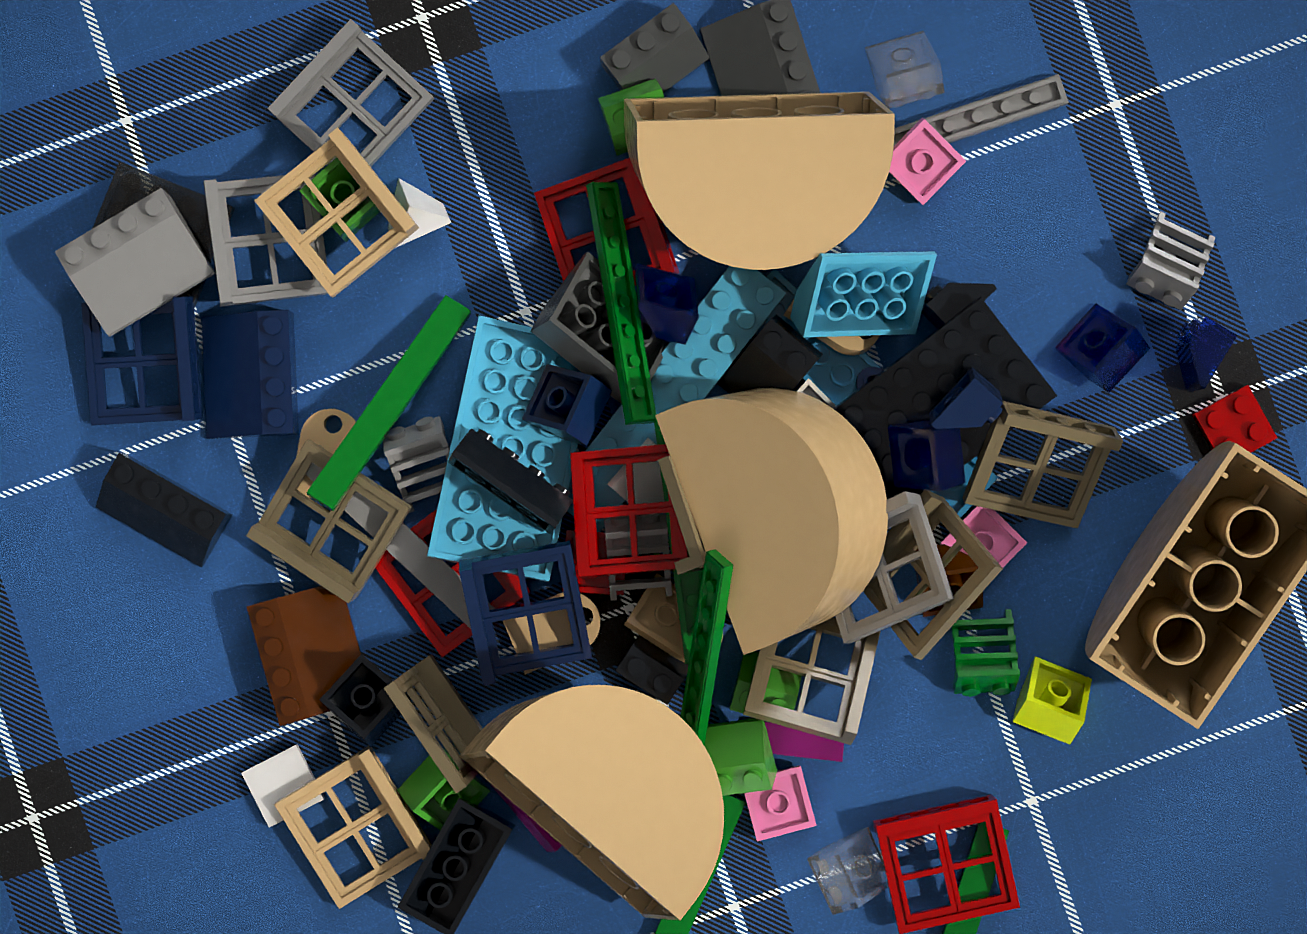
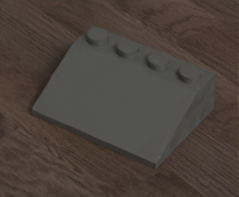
M791 0L765 1L700 28L721 96L820 93Z
M586 252L545 305L531 332L579 371L592 375L612 390L610 396L622 404L599 260L589 252ZM636 292L650 380H652L663 359L661 353L674 338L679 326Z

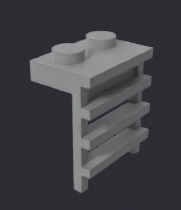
M1160 211L1143 256L1129 275L1126 285L1135 288L1140 293L1150 295L1170 307L1182 310L1199 288V282L1204 274L1205 265L1210 258V251L1215 244V237L1209 235L1205 239L1165 220L1166 213ZM1159 231H1161V232H1163V233H1165V234H1167V235H1170V236H1172V237H1174V238H1176V239H1178V240H1180V241H1182V242H1184V243H1186V244H1188V245H1191V246H1193V247H1195V248H1197V249H1199V250H1201V251H1203V252L1201 253V252H1199V251H1197V250H1195V249H1192V248H1190V247H1188V246H1186V245H1184V244H1182V243H1180V242H1178V241H1176V240H1173V239H1171V238H1169V237H1167V236H1165V235L1159 233ZM1154 244L1157 245V246H1159V247H1161V248H1163V249H1165V250H1167V251H1169V252H1171V253H1174V254H1176V255H1178V256H1180V257H1182V258H1184V259H1186V260H1188V261H1190V262H1192V263H1195V264H1197L1198 266L1196 267V266H1194V265H1192V264H1190V263H1188V262H1186V261H1184V260H1181V259H1179V258H1177V257H1175V256H1173V255H1171V254H1169V253H1167V252H1165V251H1162V250H1160V249L1154 247Z
M440 416L435 418L425 417L418 420L415 425L391 429L383 440L384 454L388 459L403 501L412 506L409 511L410 513L414 511L412 502L440 493L443 481L409 493L406 487L445 474L447 462L401 477L400 471L444 455L448 460L450 447L446 440L444 425Z
M649 514L636 516L639 554L661 552L669 554L666 515ZM629 516L604 519L607 559H613V556L631 555ZM670 570L664 571V577L615 581V575H609L611 601L617 600L616 591L665 587L666 596H672Z

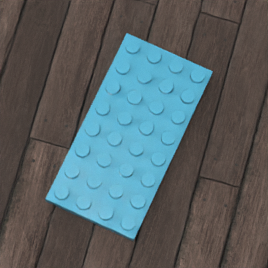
M484 316L478 317L427 557L459 563L460 560L553 544L558 541L562 519L549 534L448 463L451 454L469 430L473 429L477 432L478 429H481L494 438L492 443L503 450L504 447H507L520 457L518 462L528 468L529 465H532L545 474L543 479L552 486L558 483L568 490L571 479L570 453L576 452L578 443L564 440L522 420V417L547 364L577 372L581 371L531 332L532 327ZM553 562L523 567L525 577L549 582ZM517 568L500 571L502 573L518 576Z

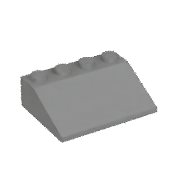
M162 188L55 251L69 278L109 337L171 301L173 297L181 295L216 274L175 202Z

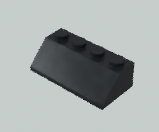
M470 429L451 454L448 463L550 534L574 501L568 497L571 493L558 483L552 486L543 479L545 474L536 467L529 465L527 468L518 462L520 457L509 448L504 447L503 450L492 443L494 438L485 431L478 429L476 432Z
M123 453L117 455L105 476L96 503V508L199 567H203L233 515L128 454Z
M458 798L397 908L443 934H454L515 825L488 809Z

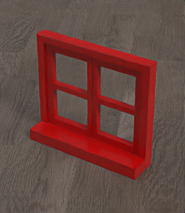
M630 158L534 192L563 282L576 266L571 251L594 243L595 236L593 230L567 240L555 202L585 191L588 197L586 185L589 183L613 182L621 178L624 179L635 212V216L624 219L625 229L627 231L638 226L640 227L652 262L650 265L633 270L635 287L665 276L670 277L680 273L663 222L655 212L639 181Z
M666 444L570 453L578 577L596 578L597 576L676 570L674 562L690 557L669 492V501L635 504L633 464L657 462L659 459L670 456ZM626 464L628 505L595 508L593 467ZM669 513L672 554L639 556L636 516ZM629 516L632 557L599 560L596 519Z
M437 509L410 528L427 545L428 543L424 538L433 530ZM386 550L377 564L376 570L443 658L472 636L471 629L463 623L446 636L422 604L434 594L425 587L415 595L392 564L396 558ZM457 563L452 568L459 574V563ZM502 572L493 573L505 589L503 594L490 603L495 609L512 606L523 598L519 576Z
M992 794L873 820L899 934L1020 908L997 799ZM985 822L992 854L952 863L945 830ZM934 833L941 866L902 874L895 841ZM994 862L1000 894L961 902L954 870ZM943 873L950 905L910 914L903 881Z

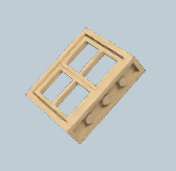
M338 127L328 135L331 139L254 200L332 298L419 229L418 225ZM337 157L360 185V188L336 208H333L310 180V177ZM305 182L329 213L305 233L301 234L278 203ZM369 197L393 228L366 249L342 218ZM337 222L361 254L334 275L310 243Z
M369 746L274 804L339 909L421 858L424 860L432 846L409 806L396 791V785L375 751ZM361 770L382 804L352 821L332 787ZM326 791L347 825L317 842L297 808ZM388 813L407 843L408 848L379 864L359 831ZM353 835L374 869L344 886L324 852Z

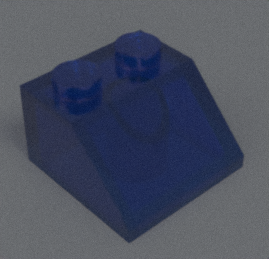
M636 264L635 276L638 308L656 338L685 345L699 318L695 279Z
M1097 303L1055 347L1088 380L1108 393L1112 391L1150 349L1137 328Z
M1207 316L1197 320L1193 319L1190 323L1186 322L1176 337L1180 340L1175 347L1185 389L1189 392L1206 388L1237 337L1236 334Z
M931 421L888 426L895 487L940 492L966 483L960 428L935 429L931 425Z

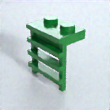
M1011 609L1005 610V618L957 620L952 625L951 631L956 669L953 679L954 694L971 697L980 693L993 692L995 695H1006L1016 690L1020 669H1018V652H1016V635H1014V619L1012 618ZM1007 629V635L959 637V631ZM1009 646V652L961 654L960 647Z

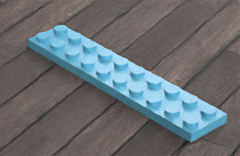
M729 266L661 353L663 359L651 380L656 414L687 402L705 399L783 299L786 292L758 270ZM621 405L586 451L639 447L647 438L657 445L654 423L625 425L623 407ZM623 465L593 467L595 508L619 506L625 501L607 484ZM571 475L570 484H569V488H568V491H569L571 494H570L568 497L573 500L572 475ZM573 502L567 510L572 516H574ZM608 518L596 519L597 532L602 531L605 527L604 519Z

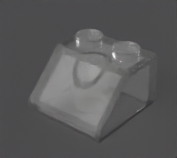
M924 31L865 47L877 92L882 103L889 109L945 93L941 63Z
M869 827L833 842L807 858L832 915L857 909L888 888L882 856Z

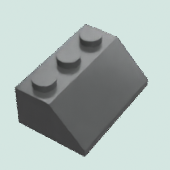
M673 2L602 55L600 63L619 90L656 78L664 93L709 60L710 57L693 27Z

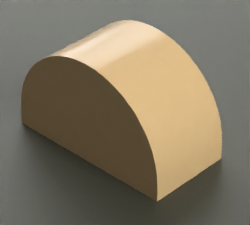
M869 91L624 99V127L628 154L634 171L655 212L666 227L689 248L704 257L728 266L752 270L779 269L804 263L818 257L820 253L828 252L844 241L865 220L876 204L890 171L894 147L895 113Z
M757 388L687 402L655 415L705 552L716 549L734 565L727 611L743 655L770 646L825 622L845 610L858 598L872 579L884 550L888 526V514L886 513L887 497L880 469L871 450L858 431L841 414L822 401L801 392L780 388Z
M1232 441L1223 442L1212 449L1191 469L1165 500L1116 573L1098 607L1087 635L1085 652L1088 658L1199 729L1307 571V489Z
M584 685L571 687L524 701L509 708L488 723L460 754V757L518 808L524 811L643 917L680 921L705 888L716 865L723 839L724 803L721 785L711 757L696 733L678 714L656 699L638 691L618 686Z

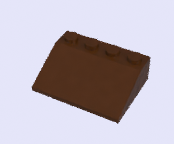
M318 586L247 606L279 725L282 726L330 712L320 702V698L361 655L347 602L323 586Z

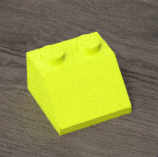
M1035 656L1017 699L1013 722L1070 745L1084 724L1092 679Z

